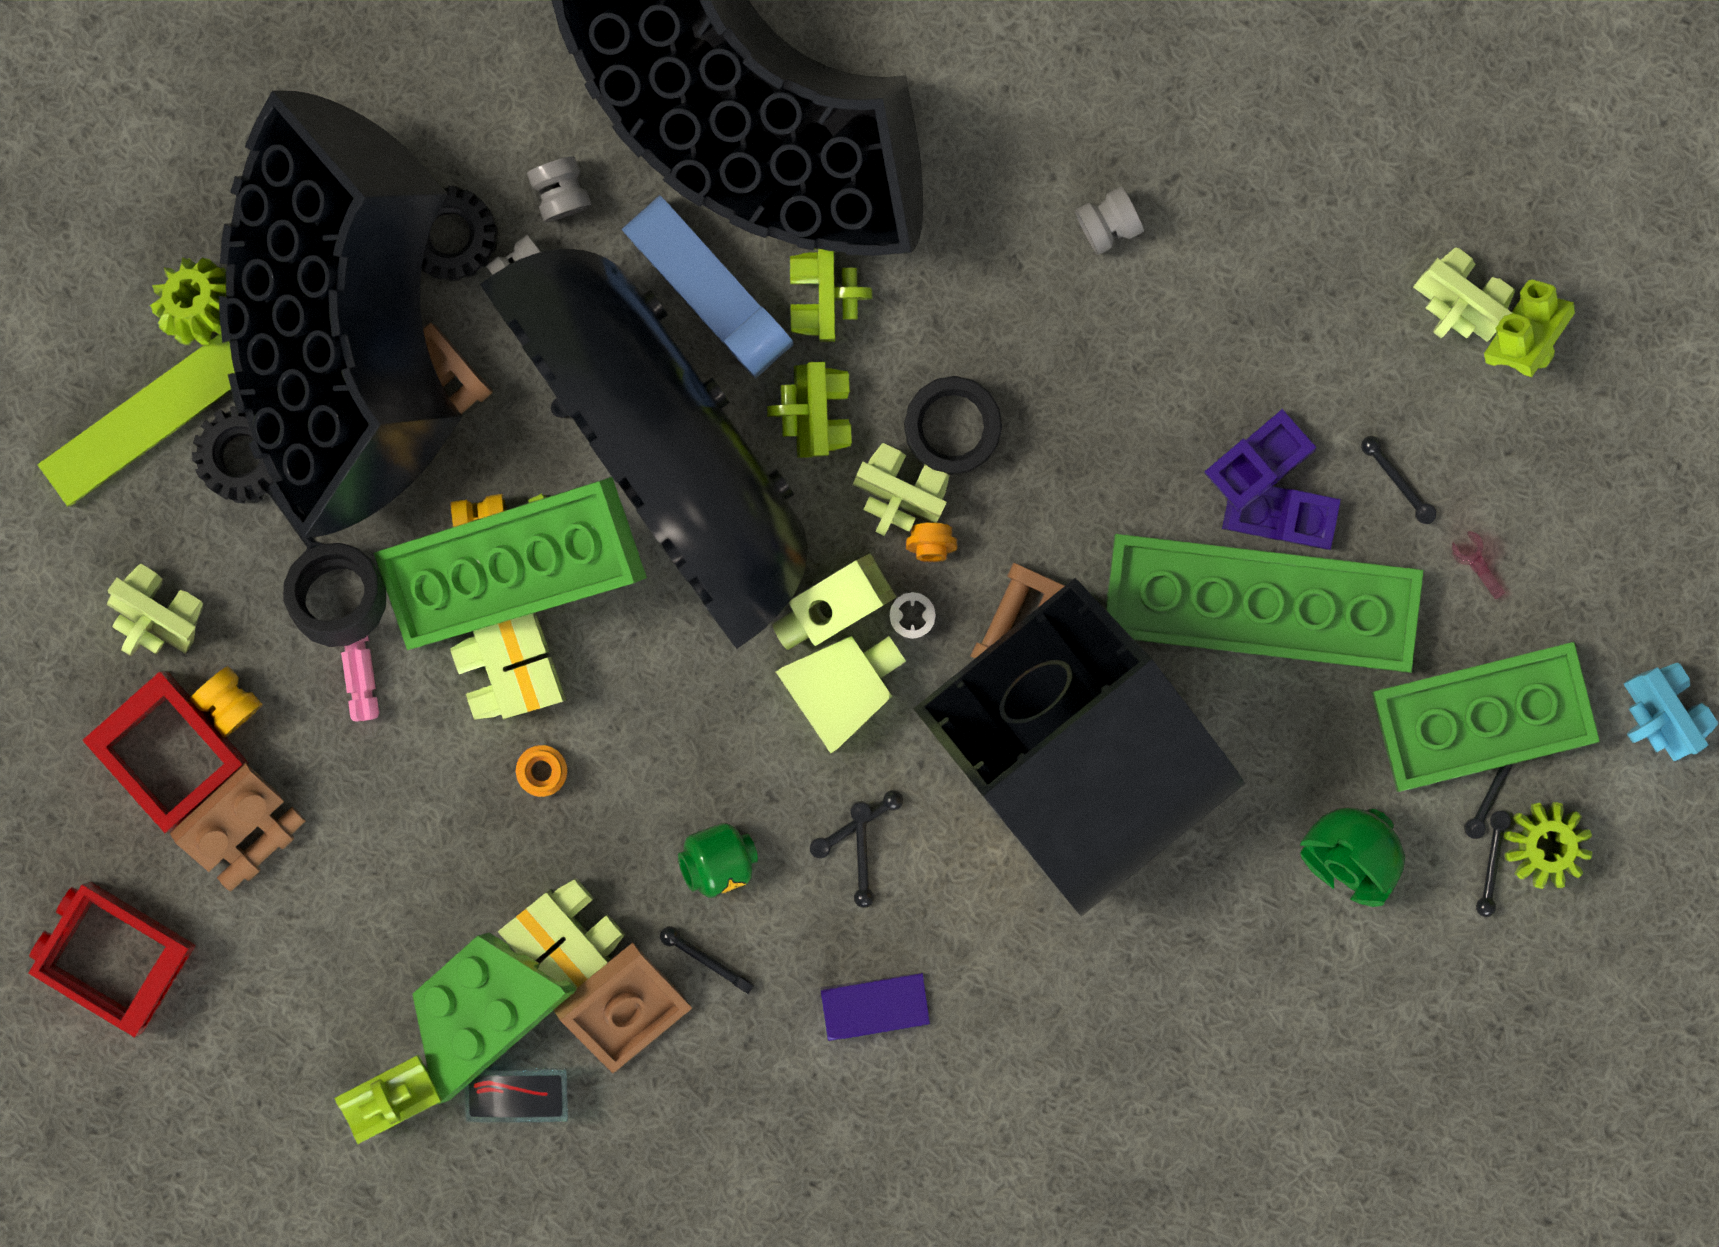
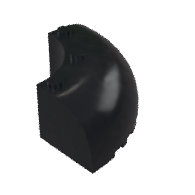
M551 0L562 38L569 55L573 54L577 66L586 80L584 85L592 100L596 98L601 108L613 122L612 128L620 139L638 158L642 156L652 168L664 177L663 181L680 195L699 207L702 205L716 214L730 220V224L763 238L770 236L795 244L797 248L815 250L817 248L835 252H846V255L865 256L912 253L920 239L923 221V181L918 137L906 75L890 77L864 76L847 73L819 63L799 52L778 36L761 18L749 0Z
M272 91L257 117L245 147L250 150V153L247 157L242 176L234 177L230 193L236 195L232 222L224 224L222 233L220 264H226L227 269L226 296H219V314L222 343L230 342L231 358L235 373L228 374L234 404L237 413H245L254 439L248 443L255 459H263L268 473L274 482L269 486L281 509L305 539L329 535L349 528L393 501L422 474L463 417L449 398L433 367L423 331L420 308V281L425 247L436 215L448 194L403 144L365 116L342 104L314 94L299 91Z
M556 249L529 255L507 265L480 284L507 326L517 337L530 360L546 380L568 415L573 418L615 482H618L636 508L637 513L657 541L661 543L686 581L693 587L704 606L735 648L738 649L759 634L776 619L789 603L800 584L806 567L808 554L806 533L798 516L786 501L794 493L777 469L769 475L722 410V408L730 403L713 377L703 383L660 322L668 314L653 292L649 290L641 295L627 274L614 262L596 253L577 249Z

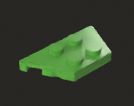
M491 933L478 935L412 994L428 1072L442 1099L437 1104L451 1100L571 996L576 991L574 985L565 979L556 981L538 970L540 965L538 962L525 954L513 952L507 943Z

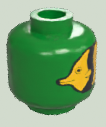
M720 823L689 835L684 842L683 851L678 853L679 867L688 888L692 892L698 890L708 898H714L747 885L752 878L751 864L758 862L757 850L748 833L740 835L737 829L728 823Z

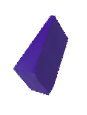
M923 973L821 987L828 1041L930 1024Z

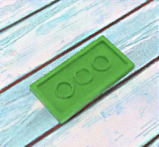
M1574 642L1372 692L1397 792L1600 742Z

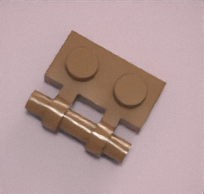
M244 763L184 819L170 835L181 849L208 872L223 858L227 860L230 865L217 876V879L231 892L244 879L250 881L261 871L259 865L278 847L281 849L287 847L295 839L292 834L306 820L293 806L279 819L271 814L284 800L278 791L248 764ZM258 826L264 833L244 851L238 844Z

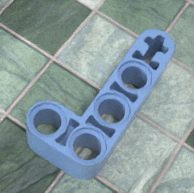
M660 195L621 229L755 379L794 345L793 340L775 319L754 300Z

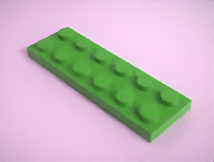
M613 477L374 553L407 650L620 588L647 578Z
M1114 534L1106 611L1134 640L1412 673L1424 570Z

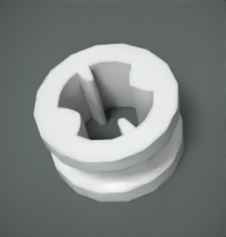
M911 592L901 595L894 601L889 617L891 625L897 633L903 637L913 639L922 637L931 630L935 622L936 613L933 604L927 597ZM906 601H910L911 606H914L915 601H919L926 608L922 613L926 623L919 630H915L913 624L910 630H906L899 623L903 618V613L899 608Z

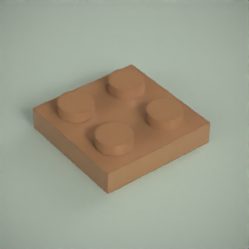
M632 942L581 984L571 996L553 1011L559 1020L614 1073L690 1011L692 1007L681 992Z

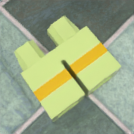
M536 612L474 630V637L468 638L450 648L459 674L485 666L491 682L490 686L466 694L474 719L492 718L499 715L506 719L566 701L552 657L506 671L507 666L549 653Z
M577 879L561 886L554 893L548 890L498 931L517 954H525L533 960H537L560 938L565 937L566 941L539 963L538 970L556 981L565 979L572 983L576 989L609 962L610 958L608 955L625 935L608 914L588 932L574 918L580 910L594 899Z

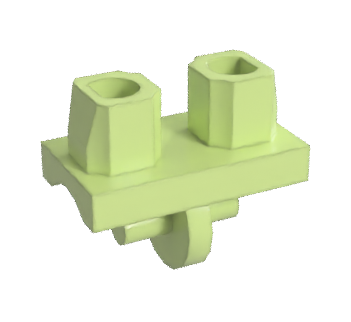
M1454 248L1441 260L1437 258L1421 275L1413 288L1431 300L1426 309L1441 319L1433 330V333L1440 338L1444 337L1452 327L1465 338H1468L1474 332L1488 342L1496 333L1495 328L1503 316L1512 314L1508 307L1515 290L1500 278L1494 277L1485 284L1482 290L1466 279L1476 264L1472 257L1459 248Z
M885 443L880 445L870 458L868 464L862 462L853 482L854 486L889 502V504H886L870 496L863 509L882 518L875 532L885 536L891 523L910 532L916 518L898 510L899 507L931 523H937L947 503L942 499L946 493L950 475L924 465L915 486L896 478L906 455Z
M139 564L124 581L116 577L108 589V593L111 595L107 605L121 613L112 627L127 636L121 650L132 656L142 645L157 654L162 648L164 641L186 654L194 642L195 626L201 615L203 603L193 595L182 590L178 592L168 608L155 602L152 598L161 587L163 579L143 564Z

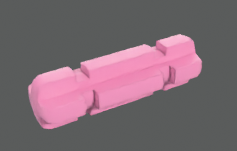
M368 636L349 646H344L345 652H341L346 690L352 696V700L348 701L350 718L356 722L373 720L379 716L377 697L372 695V690L376 689L371 652L365 646V641H369Z

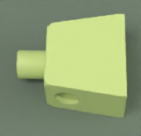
M870 553L791 599L789 604L793 611L774 622L772 626L778 639L787 650L808 638L816 646L897 597ZM825 601L830 605L832 617L827 618L821 613L820 602Z
M850 636L788 664L776 671V673L829 752L832 753L892 697L881 678L905 663L906 660L890 636L864 653L854 638Z

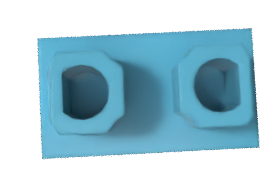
M1674 663L1661 669L1656 667L1638 674L1624 683V686L1636 703L1629 708V711L1638 723L1627 733L1632 743L1647 737L1656 752L1665 748L1673 761L1689 754H1697L1708 746L1705 738L1715 729L1718 721L1709 707L1704 704L1694 705L1686 711L1677 695L1690 686V678L1681 664Z

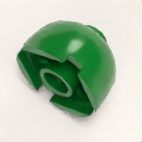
M1359 808L1335 809L1323 815L1310 828L1299 845L1304 846L1300 852L1301 858L1314 875L1332 889H1334L1335 877L1355 891L1350 900L1370 907L1384 905L1395 889L1405 864V854L1400 838L1393 830V822L1388 816L1376 809H1368V811Z

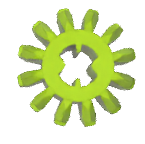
M182 257L178 272L172 268L164 267L165 276L168 280L165 284L152 285L154 293L160 298L149 306L152 308V313L160 318L158 321L159 328L168 336H175L177 341L188 346L194 340L201 345L209 346L212 332L215 331L221 335L219 296H226V269L217 267L213 261L202 257L196 264L190 258Z
M1553 802L1549 808L1548 816H1546L1545 809L1541 803H1532L1531 813L1534 821L1531 822L1522 813H1516L1513 819L1523 828L1522 833L1506 831L1504 834V839L1519 843V848L1509 850L1504 854L1505 859L1509 862L1524 859L1517 867L1515 875L1519 879H1524L1534 871L1533 886L1536 888H1544L1549 874L1555 887H1565L1564 869L1576 878L1581 877L1583 874L1582 869L1573 862L1576 856L1585 860L1592 858V851L1578 848V842L1586 841L1592 837L1591 831L1589 829L1573 831L1582 816L1578 812L1573 811L1562 820L1564 812L1562 803ZM1553 831L1552 839L1560 843L1557 853L1549 852L1550 858L1544 859L1545 853L1537 848V842L1540 837L1548 839L1546 832Z

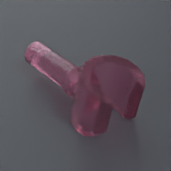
M1468 531V537L1477 547L1476 553L1471 556L1462 555L1453 542L1451 546L1452 555L1458 563L1470 565L1493 598L1497 599L1505 591L1481 556L1483 550L1481 537L1475 532Z

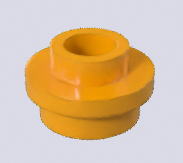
M920 523L912 526L911 536L906 539V550L916 553V559L919 561L940 562L947 559L948 553L957 550V539L952 537V527L943 523Z
M537 745L527 749L519 757L516 765L518 783L527 793L534 796L545 797L556 793L564 785L567 778L568 768L565 758L558 750L547 745ZM538 761H545L551 766V776L545 781L538 780L533 775L532 768Z

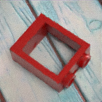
M168 671L158 672L82 740L164 833L173 831L244 763L249 764L227 737L223 738L214 728L213 721L205 712L199 711L190 701L191 697ZM166 699L224 763L170 812L112 748Z
M92 882L82 884L79 890L71 887L57 907L56 913L62 916L53 933L44 931L29 954V957L35 960V963L28 974L135 1038L145 1031L196 945ZM92 903L165 946L128 1009L56 966L57 961Z

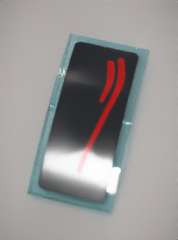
M567 1068L485 1069L465 1087L466 1121L568 1122Z

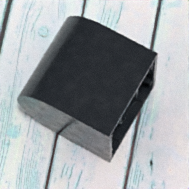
M1076 578L1071 580L913 708L985 800L1081 917L1245 785L1233 764L1153 659Z

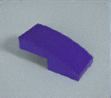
M1281 409L1246 440L1243 438L1205 470L1204 474L1239 512L1314 453L1316 446L1285 411Z
M1272 486L1239 512L1227 500L1222 529L1331 550L1341 499Z

